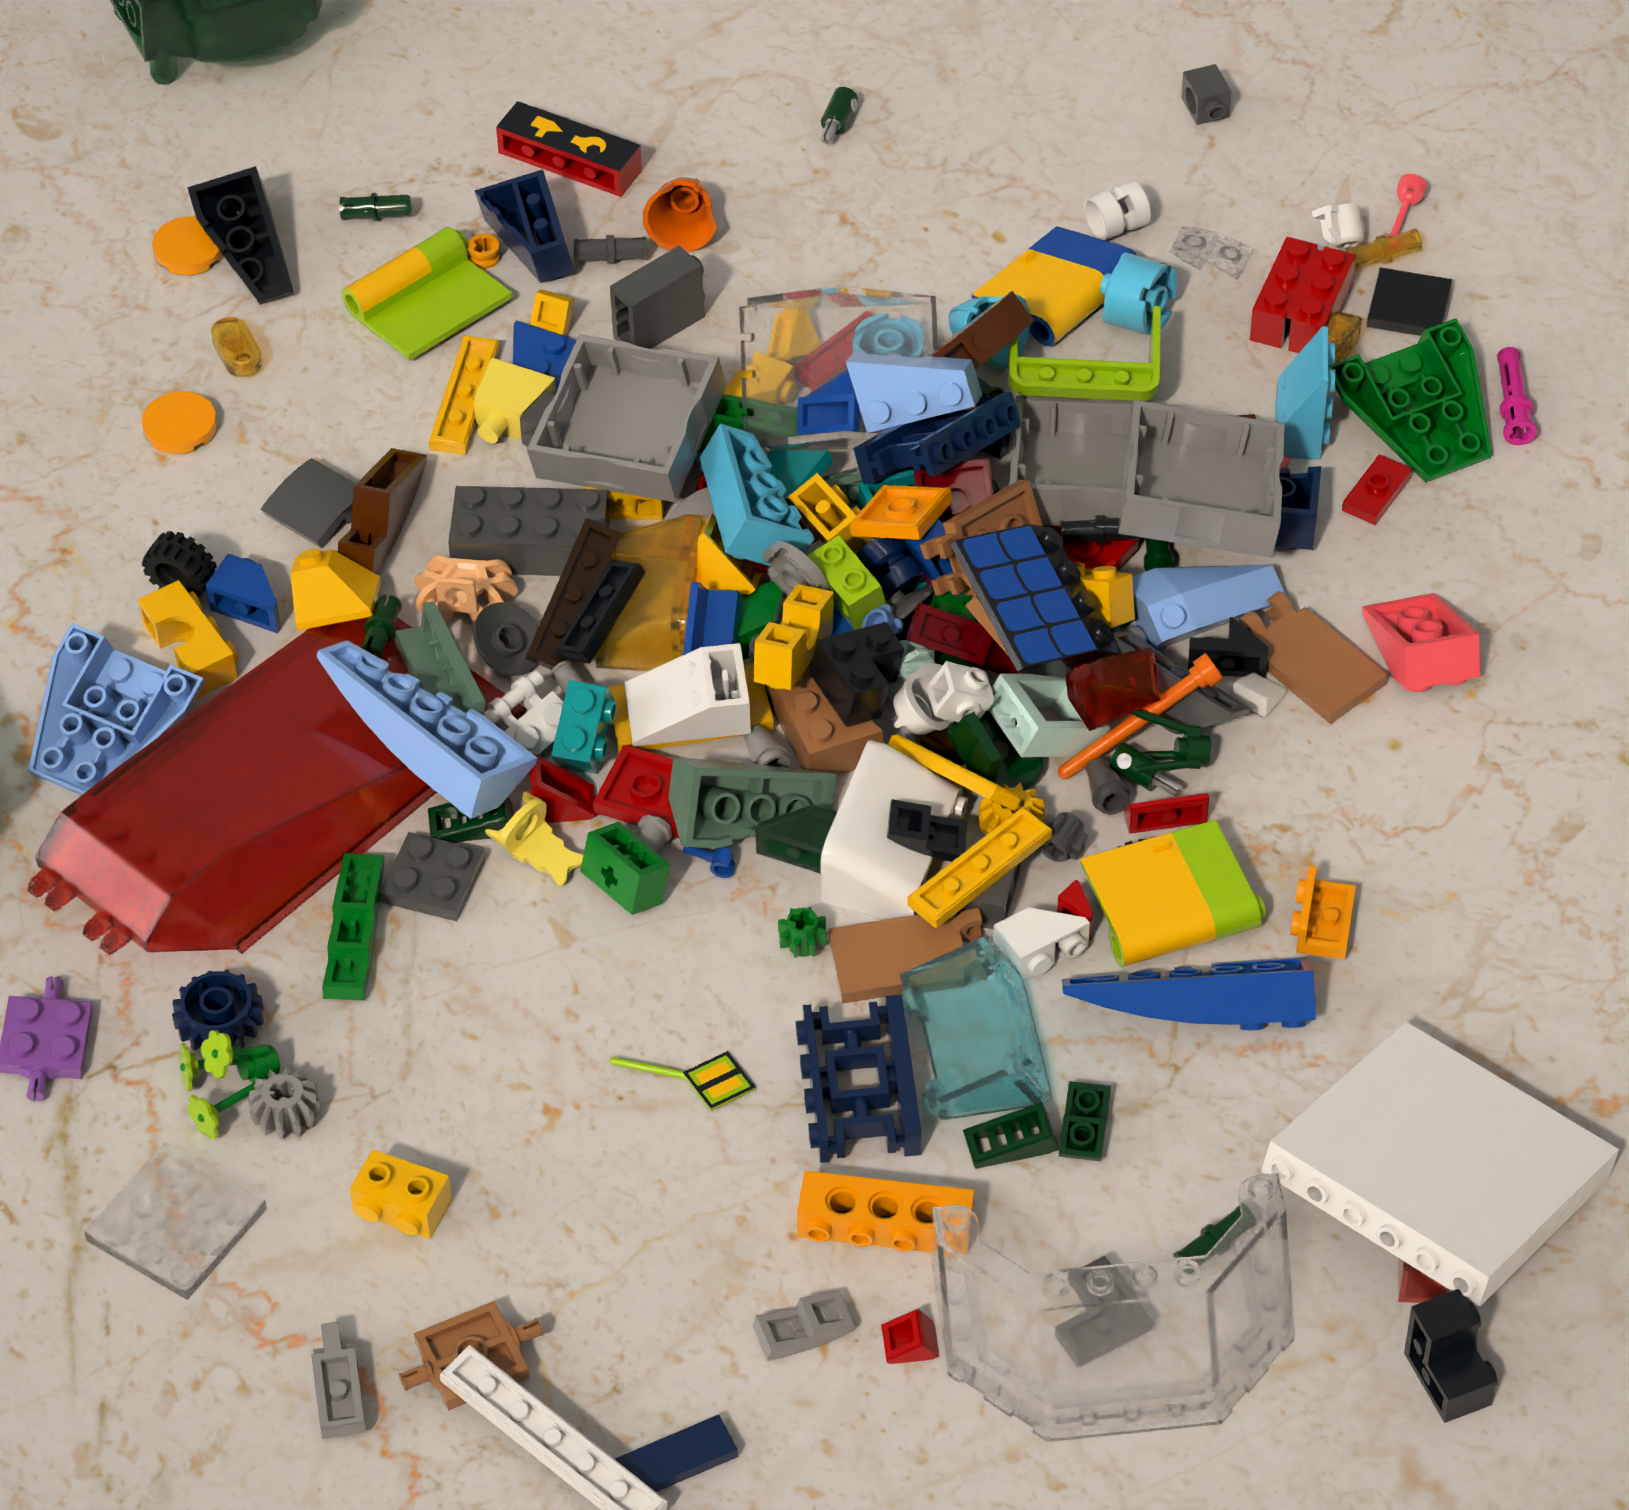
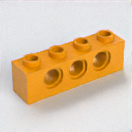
M804 1171L797 1210L798 1237L808 1238L815 1242H825L827 1240L846 1242L858 1247H867L869 1245L889 1247L902 1252L912 1250L933 1252L945 1257L954 1255L968 1256L974 1218L975 1190ZM839 1211H847L848 1213H837V1212H839ZM881 1216H890V1218H880V1217H881ZM922 1221H933V1223H924Z

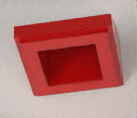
M1075 880L1058 895L1057 912L1085 917L1090 923V941L1092 939L1093 912L1080 882Z
M919 1309L881 1324L887 1363L898 1364L926 1361L939 1357L935 1324L932 1319Z

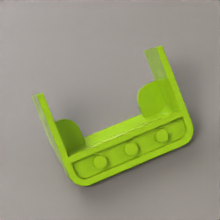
M1153 306L1149 339V363L1017 357L1018 336H1016L1009 342L1008 384L1014 392L1025 396L1147 401L1152 399L1159 390L1161 306Z

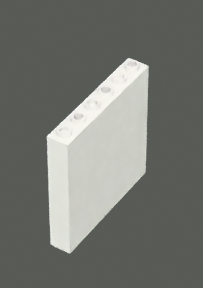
M1405 1021L1270 1140L1261 1172L1449 1290L1459 1289L1465 1300L1472 1302L1479 1308L1608 1181L1619 1149Z

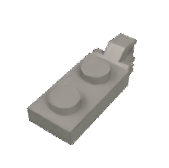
M338 1321L321 1324L324 1348L313 1349L314 1354H311L322 1439L366 1432L355 1347H353L352 1343L342 1345Z

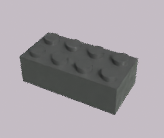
M456 486L448 541L450 558L485 561L499 559L509 564L512 575L561 576L585 518L609 527L608 490Z

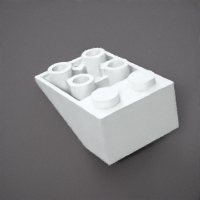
M740 643L700 647L624 682L633 746L751 734L750 702Z

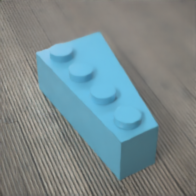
M720 423L701 454L700 461L725 552L737 559H748L768 566L771 565L769 562H763V554L776 541L789 543L806 554L815 538L809 529L802 530L798 522L802 516L796 506H788L783 497L786 489L781 480H777L769 473L773 466L755 435Z

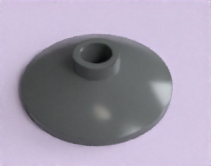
M925 586L906 595L899 589L886 601V604L893 608L892 614L895 618L903 620L917 607L918 603H922L934 591L933 586Z
M498 602L490 604L478 614L473 626V639L478 653L491 668L505 675L520 676L530 672L538 665L525 659L538 629L535 620L525 610L511 603Z

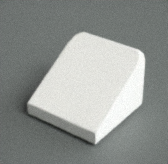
M1253 672L1235 682L1232 697L1250 707L1251 711L1266 718L1286 694L1287 689Z

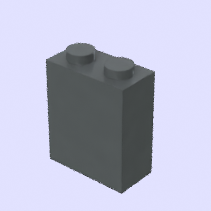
M677 246L610 285L613 338L639 347L652 349L704 318V268L700 260L696 256L690 255L681 246Z

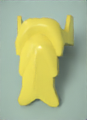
M525 791L522 800L526 804L514 814L505 827L499 831L486 829L485 833L509 851L514 859L522 863L528 862L538 872L549 874L558 886H563L567 882L568 873L572 869L581 866L583 854L573 852L565 847L564 841L555 836L553 829L545 822L546 803Z

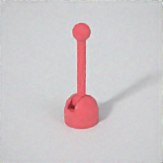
M1404 174L1399 180L1397 197L1402 202L1391 234L1385 237V245L1389 248H1394L1399 243L1398 233L1409 204H1418L1426 193L1427 183L1419 175Z

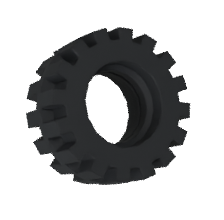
M173 531L160 534L142 561V566L145 567L143 570L144 574L151 577L149 581L153 585L157 584L159 589L179 580L188 593L193 591L198 599L205 591L206 584L216 571L217 566L216 562L211 561L213 559L211 553L204 551L206 547L202 544L197 545L195 539L190 536L188 539L185 538L184 533L177 532L175 535Z

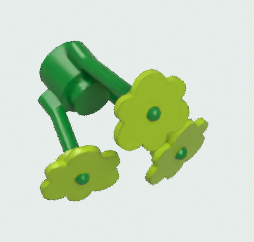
M212 1030L209 1033L208 1039L204 1040L201 1045V1053L205 1060H197L196 1054H190L189 1048L186 1047L185 1043L180 1044L179 1063L182 1071V1081L187 1092L192 1091V1079L199 1077V1070L205 1069L208 1073H213L215 1078L220 1079L226 1076L227 1066L237 1065L240 1077L243 1080L252 1082V1084L215 1105L204 1098L199 1099L196 1095L190 1096V1104L187 1105V1111L191 1119L196 1122L200 1133H206L212 1140L218 1138L219 1113L248 1097L249 1092L255 1090L256 1078L268 1079L269 1069L279 1074V1057L273 1046L265 1044L250 1048H232L231 1039L228 1034Z

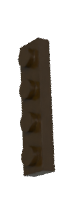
M585 518L525 659L550 670L558 663L566 661L561 659L555 650L608 566L621 532Z

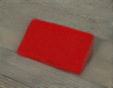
M1203 793L1129 804L1124 809L1128 832L1132 834L1208 822L1209 794Z

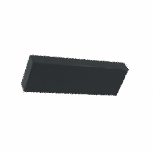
M617 560L609 562L555 650L561 659L591 663L646 573L639 563Z

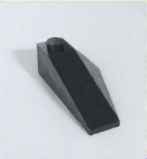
M254 166L187 187L198 223L257 302L261 305L293 295L294 290L274 217L257 167Z

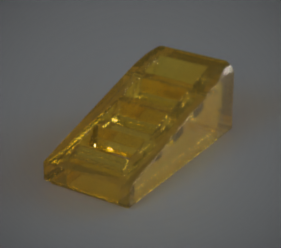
M1338 311L1332 314L1328 325V342H1335L1334 363L1346 359L1358 344L1362 324L1361 317Z

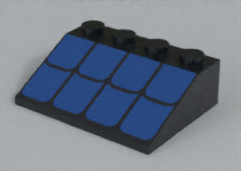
M1027 524L954 540L950 546L1017 672L1090 681L1121 654L1114 641L1115 635L1113 631L1104 623L1097 610L1098 604L1095 598L1087 592L1080 579V570L1068 557L1063 547V539L1056 530L1051 527Z

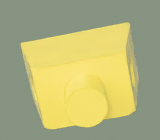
M491 358L474 397L475 420L480 426L478 429L479 436L488 443H496L502 434L522 439L520 417L545 391L556 394L555 378Z

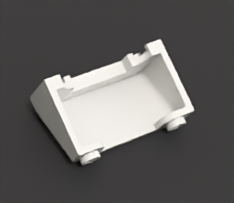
M869 740L862 752L824 843L820 865L821 902L884 919L919 915L907 905V897L926 883V875L933 857L907 849L887 838L891 799L931 806V815L963 820L968 806V798L963 797V789L885 743Z

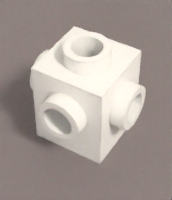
M948 661L944 663L926 686L934 716L953 722H960L963 716L975 712L978 719H980L995 701L986 671Z

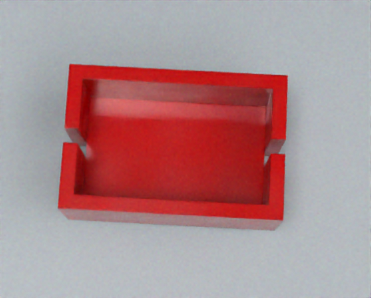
M1286 236L1253 306L1250 341L1281 349L1284 343L1286 318L1291 319L1288 351L1300 353L1322 326L1328 327L1329 340L1353 287L1356 254L1326 246L1323 251L1317 250L1318 244Z

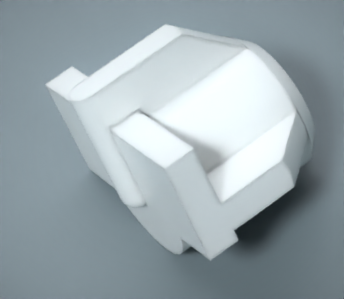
M1329 204L1312 211L1313 218L1320 219L1323 238L1340 249L1352 248L1360 245L1365 239L1364 209H1359L1358 204Z

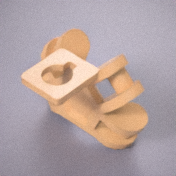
M435 555L427 563V570L421 571L415 578V586L420 591L415 606L422 613L423 603L434 601L446 624L450 621L454 612L468 613L474 625L476 617L484 608L493 603L511 600L517 595L518 589L515 581L511 579L512 571L509 564L503 560L457 559ZM481 593L487 602V605L481 607L477 602V596Z

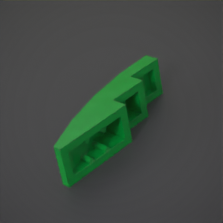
M344 853L332 905L333 923L327 945L328 962L322 985L323 999H365L380 906V891L382 889L385 862L384 855Z

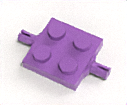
M53 976L46 979L44 997H8L0 1043V1073L19 1074L29 1078L26 1096L31 1101L35 1100V1094H37V1101L44 1099L46 1080L60 1077L82 1078L92 1016V1002L60 999L64 982L59 977H55L54 985Z

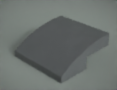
M311 458L292 472L278 486L261 507V510L266 516L318 547L323 548L342 520L348 524L352 521L353 491L356 483Z

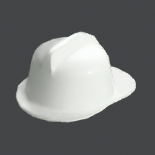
M927 663L906 678L903 686L898 690L893 699V707L898 716L897 721L894 723L895 728L905 726L914 734L925 735L935 730H943L953 722L934 716L926 686L942 665Z

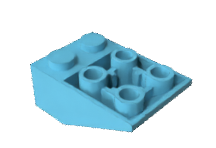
M1325 326L1320 328L1279 375L1277 380L1275 422L1285 424L1284 455L1286 457L1320 459L1322 444H1329L1330 422H1324V419L1332 418L1333 397L1327 395V392L1334 393L1335 370L1328 369V365H1334L1335 342H1328V327Z

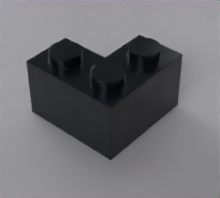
M886 622L817 640L809 674L845 726L849 727L881 718L889 684L897 680L905 648Z
M1459 1289L1411 1306L1404 1350L1406 1358L1444 1423L1491 1406L1495 1386L1498 1384L1497 1375L1492 1364L1489 1361H1483L1477 1351L1476 1340L1478 1329L1481 1327L1479 1312L1472 1302L1467 1303Z

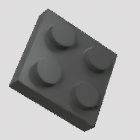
M408 832L380 891L381 903L457 922L485 861L484 850Z

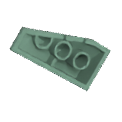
M673 758L668 798L680 843L684 847L723 848L732 845L733 841L749 836L758 837L766 834L765 831L783 825L792 826L832 813L837 774L833 772L717 760Z

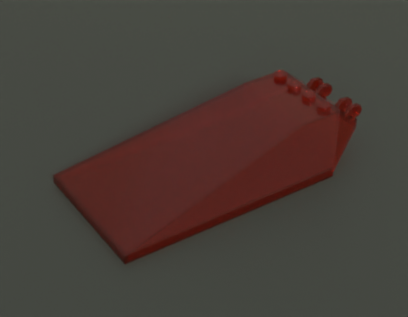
M369 617L309 628L123 762L62 810L35 855L37 866L42 870L31 879L27 891L36 898L48 892L47 896H45L44 904L54 912L61 909L62 906L68 904L75 897H78L97 913L93 918L89 919L85 926H83L82 934L92 942L99 939L102 935L103 939L99 948L108 955L114 954L131 940L147 952L237 950L243 954L340 873L344 853L364 854L437 793L397 758L366 725L316 657L318 650L345 640L360 647L365 636L364 625ZM397 617L394 624L396 630L412 628ZM393 637L386 644L382 660L389 663L387 670L392 673L409 674L394 644ZM469 668L486 701V711L487 704L496 697L502 698L505 693ZM518 704L511 710V713L518 720L526 713V708Z

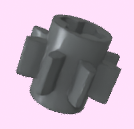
M1067 812L1058 814L1056 819L1047 814L1043 823L1052 829V838L1040 847L1041 852L1047 858L1056 862L1065 861L1068 855L1077 860L1085 847L1084 843L1089 837L1088 834L1083 832L1084 825L1077 816Z

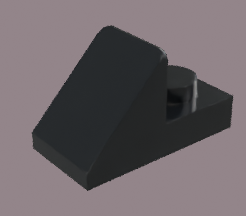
M1229 617L1228 639L1190 637L1188 670L1194 666L1193 661L1206 653L1222 676L1245 677L1254 672L1266 678L1268 646L1233 617Z

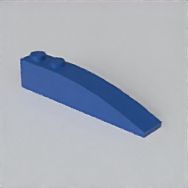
M1307 957L1212 963L1211 972H1202L1201 969L1192 968V966L1174 967V970L1169 971V976L1161 977L1160 972L1142 970L1129 973L1128 980L1120 981L1118 974L1061 979L1064 995L1104 1008L1147 1018L1193 1024L1240 1025L1241 1030L1248 1031L1264 1029L1265 1023L1281 1022V1026L1284 1028H1299L1306 1026V1020H1316L1314 973Z

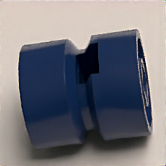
M874 538L856 554L881 585L885 601L899 589L906 594L926 576V572L914 556H906L907 546L902 539Z

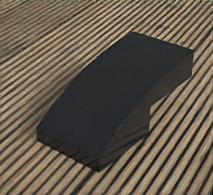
M891 799L887 838L915 852L952 862L965 852L968 821L931 815V806Z

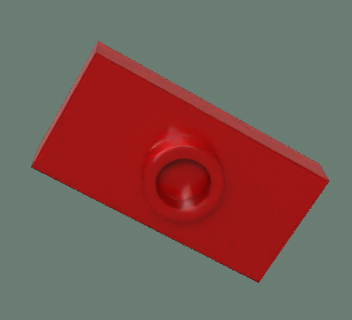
M1379 454L1344 499L1342 511L1376 525L1411 479L1412 468Z

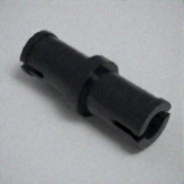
M1095 515V519L1061 521L1063 545L1096 542L1097 546H1103L1106 541L1139 540V537L1118 534L1119 518L1103 519V515Z

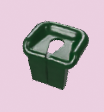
M986 711L980 719H978L975 712L963 716L960 722H952L948 725L946 729L947 735L968 770L1000 786L1004 782L1009 788H1015L1021 782L1023 791L1034 786L1041 779L1044 772L1043 757H1021L989 711ZM1000 740L1004 742L1009 748L1008 757L1002 760L992 741Z

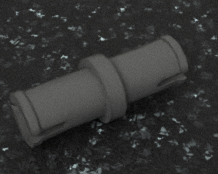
M606 235V239H574L575 262L607 260V263H615V260L621 259L647 260L646 236L639 238H614V235Z

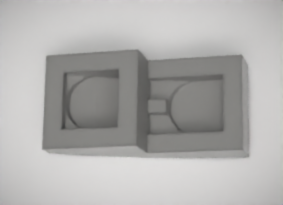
M840 1291L802 1297L799 1299L795 1309L756 1315L753 1324L767 1361L801 1353L826 1344L853 1331L855 1326Z

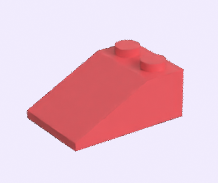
M1435 593L1362 606V614L1392 677L1406 691L1424 692L1430 686L1440 684L1460 685L1465 683L1467 679L1480 677L1479 633Z

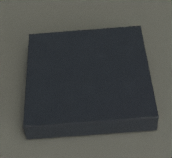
M1380 267L1367 318V327L1421 336L1425 329L1443 323L1452 279Z

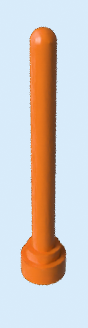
M1204 653L1193 661L1194 666L1189 669V675L1141 709L1160 715L1199 686L1202 689L1208 685L1212 688L1222 681L1224 677L1210 657ZM1134 715L1129 716L1060 765L1058 768L1059 777L1062 779L1071 778L1085 768L1091 760L1099 758L1149 721Z

